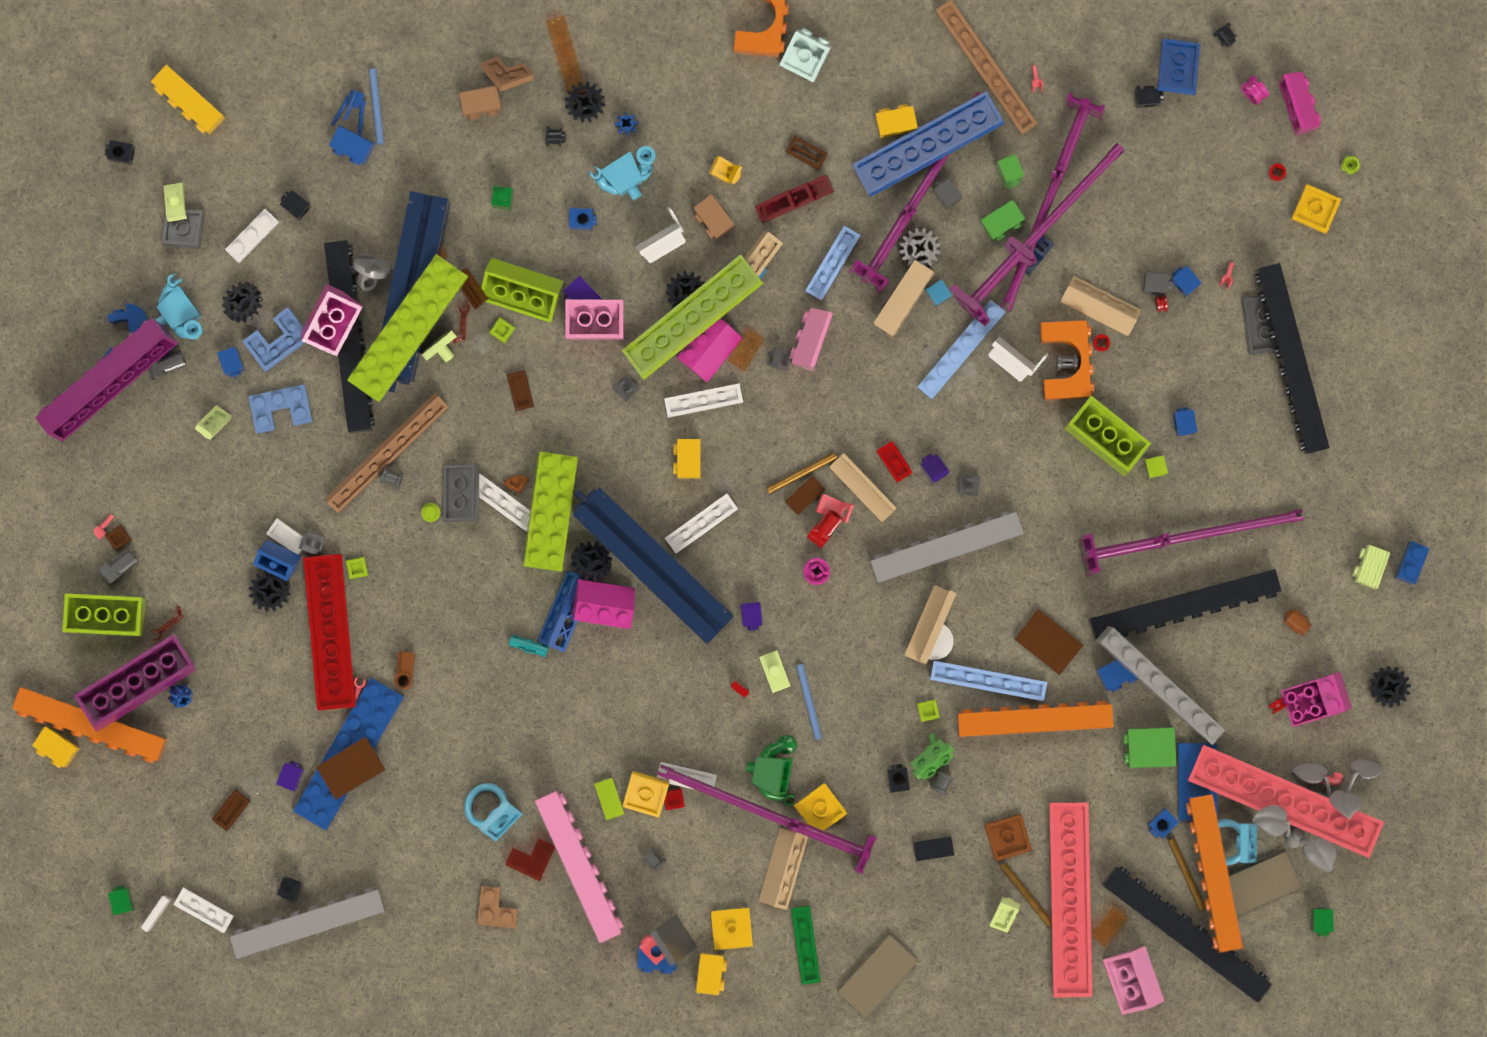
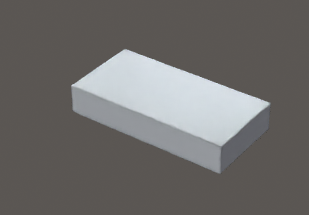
M277 518L266 534L288 550L299 554L301 549H298L303 536Z
M167 895L162 896L141 926V929L149 932L172 899Z

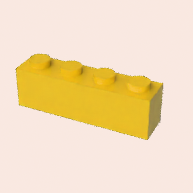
M167 65L151 80L155 85L153 89L160 96L165 94L169 98L167 102L174 108L178 106L183 110L181 114L188 121L193 119L197 123L195 127L203 134L206 131L210 135L225 119L217 109Z

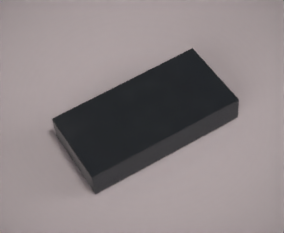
M951 836L913 842L916 861L954 856Z

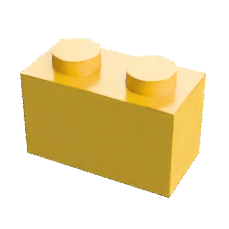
M908 104L899 105L894 110H890V108L878 110L879 113L875 115L880 138L910 133L918 129L914 107L908 106Z
M677 439V444H674V455H677V463L673 464V473L677 474V479H700L701 440Z
M49 726L44 727L32 745L36 748L35 752L42 757L48 756L52 759L51 763L58 768H61V766L67 767L80 749Z
M701 953L696 993L719 995L720 991H724L725 980L721 979L722 971L726 972L727 960H723L724 955Z

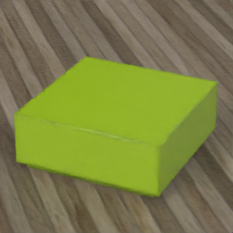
M499 317L489 333L505 344L515 330V327Z
M1164 455L1145 459L1149 478L1168 474Z
M365 557L346 560L349 579L369 576Z
M936 699L917 703L921 722L940 718Z

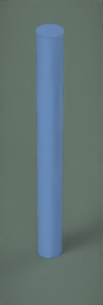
M376 68L369 69L376 143L379 145L384 144L377 71Z
M800 664L796 668L815 740L822 739L804 665Z

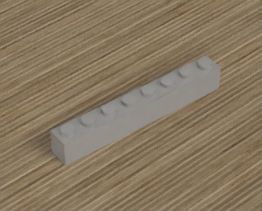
M1011 510L1000 513L1001 517L993 519V516L982 519V524L975 526L973 522L964 525V530L957 532L955 528L946 531V536L939 538L938 535L927 538L928 542L921 544L920 541L909 544L910 548L903 550L902 547L891 550L892 554L884 556V553L872 556L874 560H871L870 564L876 582L880 583L1023 535L1017 513H1011Z
M1108 626L1096 639L1097 643L1207 743L1213 745L1224 733L1225 730L1114 628Z
M371 887L363 890L364 894L359 896L355 892L346 895V900L340 902L336 898L327 901V906L321 908L319 904L308 907V912L302 914L299 910L289 913L290 917L283 919L282 916L271 919V924L264 925L261 922L252 925L253 929L246 931L245 928L234 931L235 935L230 936L236 959L385 912L386 908L381 891Z

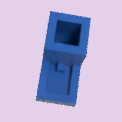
M125 304V312L124 309L113 310L112 314H107L108 321L111 324L128 321L130 333L137 331L141 324L149 319L147 313L134 304Z

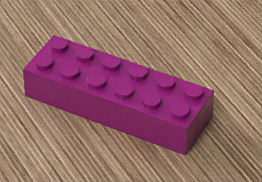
M173 634L75 694L74 698L94 730L98 732L189 676L196 669Z

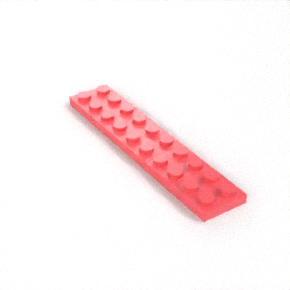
M1205 745L1201 749L1188 780L1257 811L1270 805L1279 806L1286 811V820L1290 822V825L1367 858H1370L1384 825L1383 821L1356 811L1349 819L1329 802V798Z
M1088 802L1049 803L1053 997H1092Z

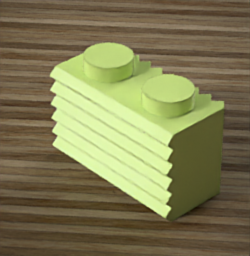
M1366 545L1365 548L1362 547L1358 556L1361 559L1360 564L1355 566L1352 576L1355 577L1353 582L1372 589H1378L1390 552L1371 545Z

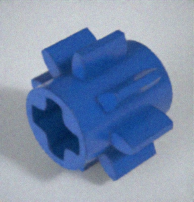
M625 112V116H617L619 123H615V127H620L619 134L625 132L628 137L629 132L636 133L634 126L639 125L637 121L633 122L634 114L630 117ZM623 121H630V127L626 126L624 128Z
M186 684L174 685L169 690L171 696L168 697V700L176 708L179 706L185 707L192 701L190 696L193 692Z

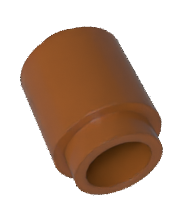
M1296 608L1293 610L1289 609L1283 616L1285 619L1283 623L1296 634L1303 636L1312 626L1309 622L1310 620Z

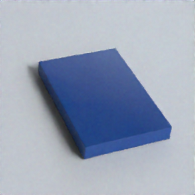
M1162 39L1157 90L1188 95L1196 94L1200 43Z

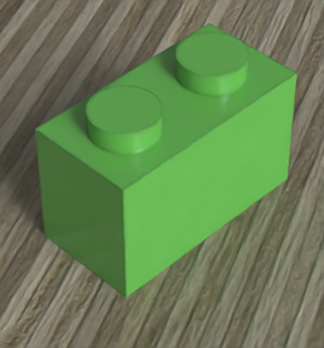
M1016 154L999 160L995 166L1004 188L1009 187V189L1020 185L1024 173Z
M1014 200L981 219L980 224L991 241L996 239L999 242L1007 236L1006 232L1011 229L1013 231L1020 229L1023 226L1022 222L1025 221V217Z

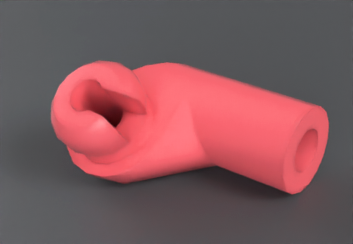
M1334 772L1333 777L1325 775L1330 786L1340 785L1344 777L1343 774ZM1324 780L1319 782L1321 784L1326 785Z

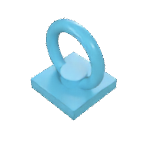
M483 783L475 786L468 793L464 802V812L468 821L472 825L479 827L484 834L494 841H497L523 814L518 808L508 802L504 790L492 783ZM492 791L498 795L500 806L492 810L485 821L479 820L472 813V802L479 793Z
M1230 819L1218 820L1219 828L1231 827L1238 832L1236 839L1238 852L1232 857L1225 858L1226 865H1233L1239 861L1240 863L1257 862V824L1245 823L1240 825L1238 822Z

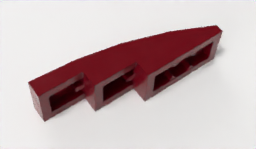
M825 174L811 182H806L792 190H787L756 205L755 209L762 224L813 203L835 191L828 175Z

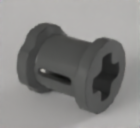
M1058 353L1057 370L1073 369V371H1077V354L1067 356Z
M385 467L380 483L385 482L395 486V489H399L404 473L399 474L389 470V467Z
M938 771L937 780L934 786H931V789L947 795L946 789L954 778Z
M654 847L641 859L649 863L655 872L667 861L666 858H662L655 851Z

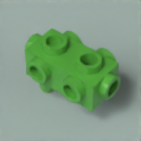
M934 733L928 735L930 745L910 763L914 768L912 772L918 780L921 778L926 780L932 777L936 770L948 764L951 758L954 757L952 752L955 750L948 742L944 744L941 739L937 740Z

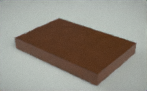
M1039 609L1014 639L1058 675L1063 672L1083 647V644Z
M367 737L316 766L335 800L386 770Z

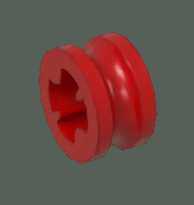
M1279 163L1272 165L1268 171L1270 179L1277 182L1281 181L1286 175L1284 165ZM1273 168H1276L1277 170L1281 169L1282 172L1280 173V175L1282 176H1274L1272 172H1274L1275 170H1273Z
M1166 295L1162 297L1155 296L1157 313H1160L1161 310L1167 312Z
M1104 334L1097 335L1093 340L1094 349L1099 352L1106 351L1110 347L1109 337ZM1097 339H1105L1106 347L1101 346L1099 348L1097 346L1099 342H1096Z
M1280 697L1269 704L1268 708H1271L1272 714H1275L1286 707L1287 703H1283V697Z

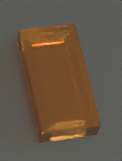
M748 329L728 362L745 372L765 339Z
M1113 905L1093 929L1091 937L1105 948L1129 917Z

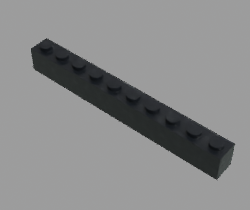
M347 240L324 243L329 285L345 292L356 301L355 294H358L357 282L354 283L353 275H356V270L352 266L353 264H351L350 257L354 256L353 246L349 245ZM358 317L338 353L347 429L350 434L373 431L372 426H375L374 414H370V407H373L372 397L347 381L362 360L363 350H366L365 340L361 339L360 332L363 331L362 320H358Z
M1277 263L1255 270L1256 274H1253L1256 285H1259L1261 291L1258 293L1261 304L1264 303L1266 310L1263 311L1266 322H1269L1271 328L1268 330L1271 341L1274 340L1276 347L1273 348L1275 358L1279 359L1280 362L1278 370L1280 377H1284V393L1286 396H1289L1290 400L1288 408L1290 414H1294V430L1300 436L1298 441L1299 449L1301 452L1304 451L1305 455L1330 448L1281 264Z
M1276 569L1093 617L1088 619L1094 641L1108 626L1114 628L1123 637L1129 636L1128 632L1135 630L1137 634L1148 631L1147 627L1153 625L1157 629L1166 626L1165 622L1173 620V623L1176 624L1185 621L1184 617L1192 616V619L1202 617V612L1210 611L1213 614L1221 612V607L1229 606V609L1239 607L1240 602L1243 601L1251 604L1258 602V597L1266 596V599L1277 597V592H1281V587Z
M1115 866L1101 884L1103 887L1257 1003L1261 1001L1272 986L1267 975L1263 972L1259 974L1253 970L1255 966L1247 960L1244 962L1237 958L1239 954L1234 950L1218 953V949H1214L1212 938L1206 935L1208 931L1201 925L1194 926L1189 916L1185 913L1182 915L1175 911L1177 907L1169 901L1165 904L1160 900L1161 895L1153 889L1150 892L1145 889L1146 884L1138 878L1132 879L1129 876L1130 872L1124 867L1118 868Z

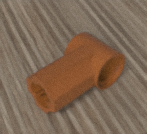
M398 652L394 683L401 690H409L413 686L415 653ZM403 676H407L409 679L406 686H400L399 680Z

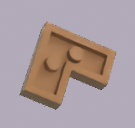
M498 57L481 62V69L500 91L533 80L534 74L524 63L507 68Z
M481 886L477 925L516 929L518 909L499 907L501 888Z

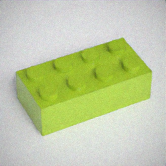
M65 593L62 632L143 637L146 598Z

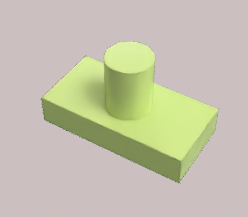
M183 183L163 185L167 221L187 219Z
M450 329L422 351L421 354L428 360L438 353L446 363L454 357L447 344L457 336Z
M216 405L197 423L195 430L211 440L229 422L232 415Z
M778 651L760 656L759 658L772 693L790 687Z
M1002 897L992 917L990 926L1008 933L1019 911L1020 904L1014 902L1011 898Z

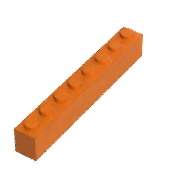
M24 687L19 688L12 707L19 716L25 718L28 715L35 717L34 721L45 724L47 721L52 723V727L61 731L64 728L69 729L72 735L77 737L82 735L88 736L89 741L97 744L100 741L107 743L106 747L113 750H118V748L124 749L125 754L133 757L136 754L143 756L142 760L149 763L160 761L168 740L118 721H114L96 732L81 708Z
M1095 701L1096 705L1088 706V702H1078L1075 707H1069V703L1057 704V708H1050L1049 704L1038 705V709H1030V705L1019 706V710H1011V707H999L1000 711L993 712L992 708H980V712L973 713V709H963L960 714H957L958 737L1114 727L1112 704L1107 705V701Z
M1213 794L1188 799L1189 803H1186L1187 814L1192 816L1193 822L1190 823V830L1196 836V841L1193 844L1195 853H1199L1200 857L1197 865L1199 872H1203L1204 880H1201L1203 892H1207L1208 899H1205L1206 910H1210L1211 918H1208L1210 930H1214L1215 937L1212 938L1214 949H1218V953L1241 949L1243 946Z

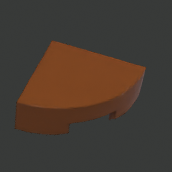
M516 475L507 479L503 485L520 494L529 477Z

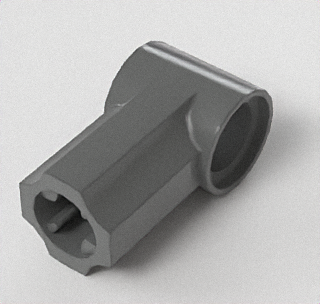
M181 350L163 356L153 363L148 369L151 380H156V377L161 375L167 376L169 372L187 366Z
M127 548L116 558L103 564L98 569V572L110 586L115 583L114 581L118 577L121 578L123 573L135 565L138 560Z

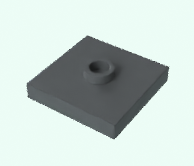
M186 209L187 219L170 222L167 221L165 213L161 245L200 249L205 216L204 210Z

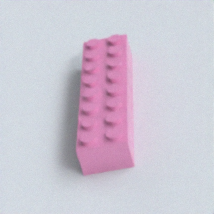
M556 791L536 800L535 803L599 942L601 943L621 934V928L624 927L620 916L616 917L613 912L616 907L612 899L608 900L605 893L608 891L604 881L600 882L597 877L600 873L596 864H591L589 857L592 855L588 846L584 847L581 842L584 838L580 829H575L573 822L576 820L571 810L567 811L565 807L567 800L564 794H559Z

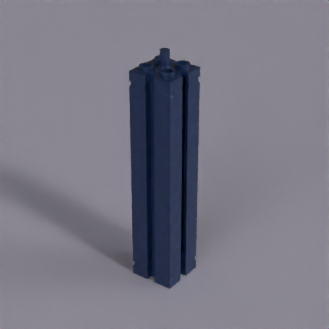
M410 191L382 330L435 255L441 256L451 207L448 198ZM423 342L388 392L395 393L397 381L409 385L410 382L415 383Z
M600 487L597 490L594 488L587 496L579 489L573 494L581 501L574 508L575 513L573 516L705 644H708L729 623L733 615Z

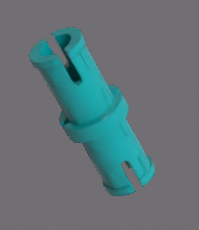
M513 634L509 642L510 647L521 649L527 654L533 653L545 658L549 650L547 645L537 643L531 638L524 639Z

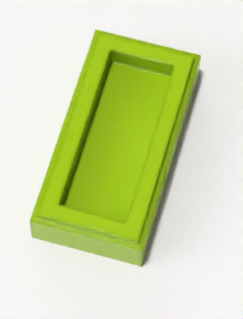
M613 778L595 783L605 819L609 820L624 815Z

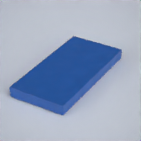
M1178 743L1179 821H1192V816L1187 814L1186 803H1189L1188 799L1212 794L1218 820L1217 793L1188 781L1203 745L1217 751V743L1213 745L1209 743Z

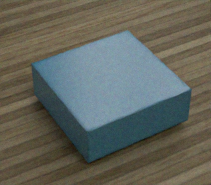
M943 280L926 289L935 306L952 296Z

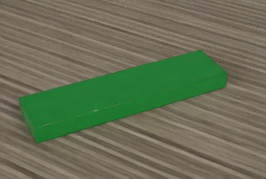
M810 905L791 908L801 983L802 985L820 983L821 979Z

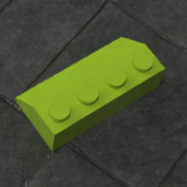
M491 257L484 273L481 289L488 298L487 303L551 323L564 281Z
M1093 396L1089 397L1064 428V430L1122 476L1129 473L1151 445L1147 439Z

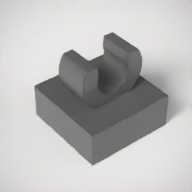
M774 348V352H768V355L773 356V362H767V365L780 370H788L790 351Z
M627 375L613 387L625 402L640 389Z
M960 474L958 494L977 496L980 477Z
M305 531L298 549L318 556L319 550L321 551L324 544V537Z

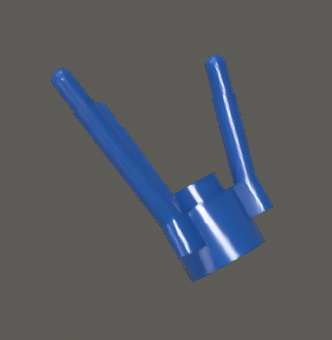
M350 90L349 95H346L345 101L335 115L331 125H335L347 105L348 108L344 115V120H347L352 108L358 109L360 106L358 135L361 136L364 107L366 105V101L363 100L365 95L359 91Z

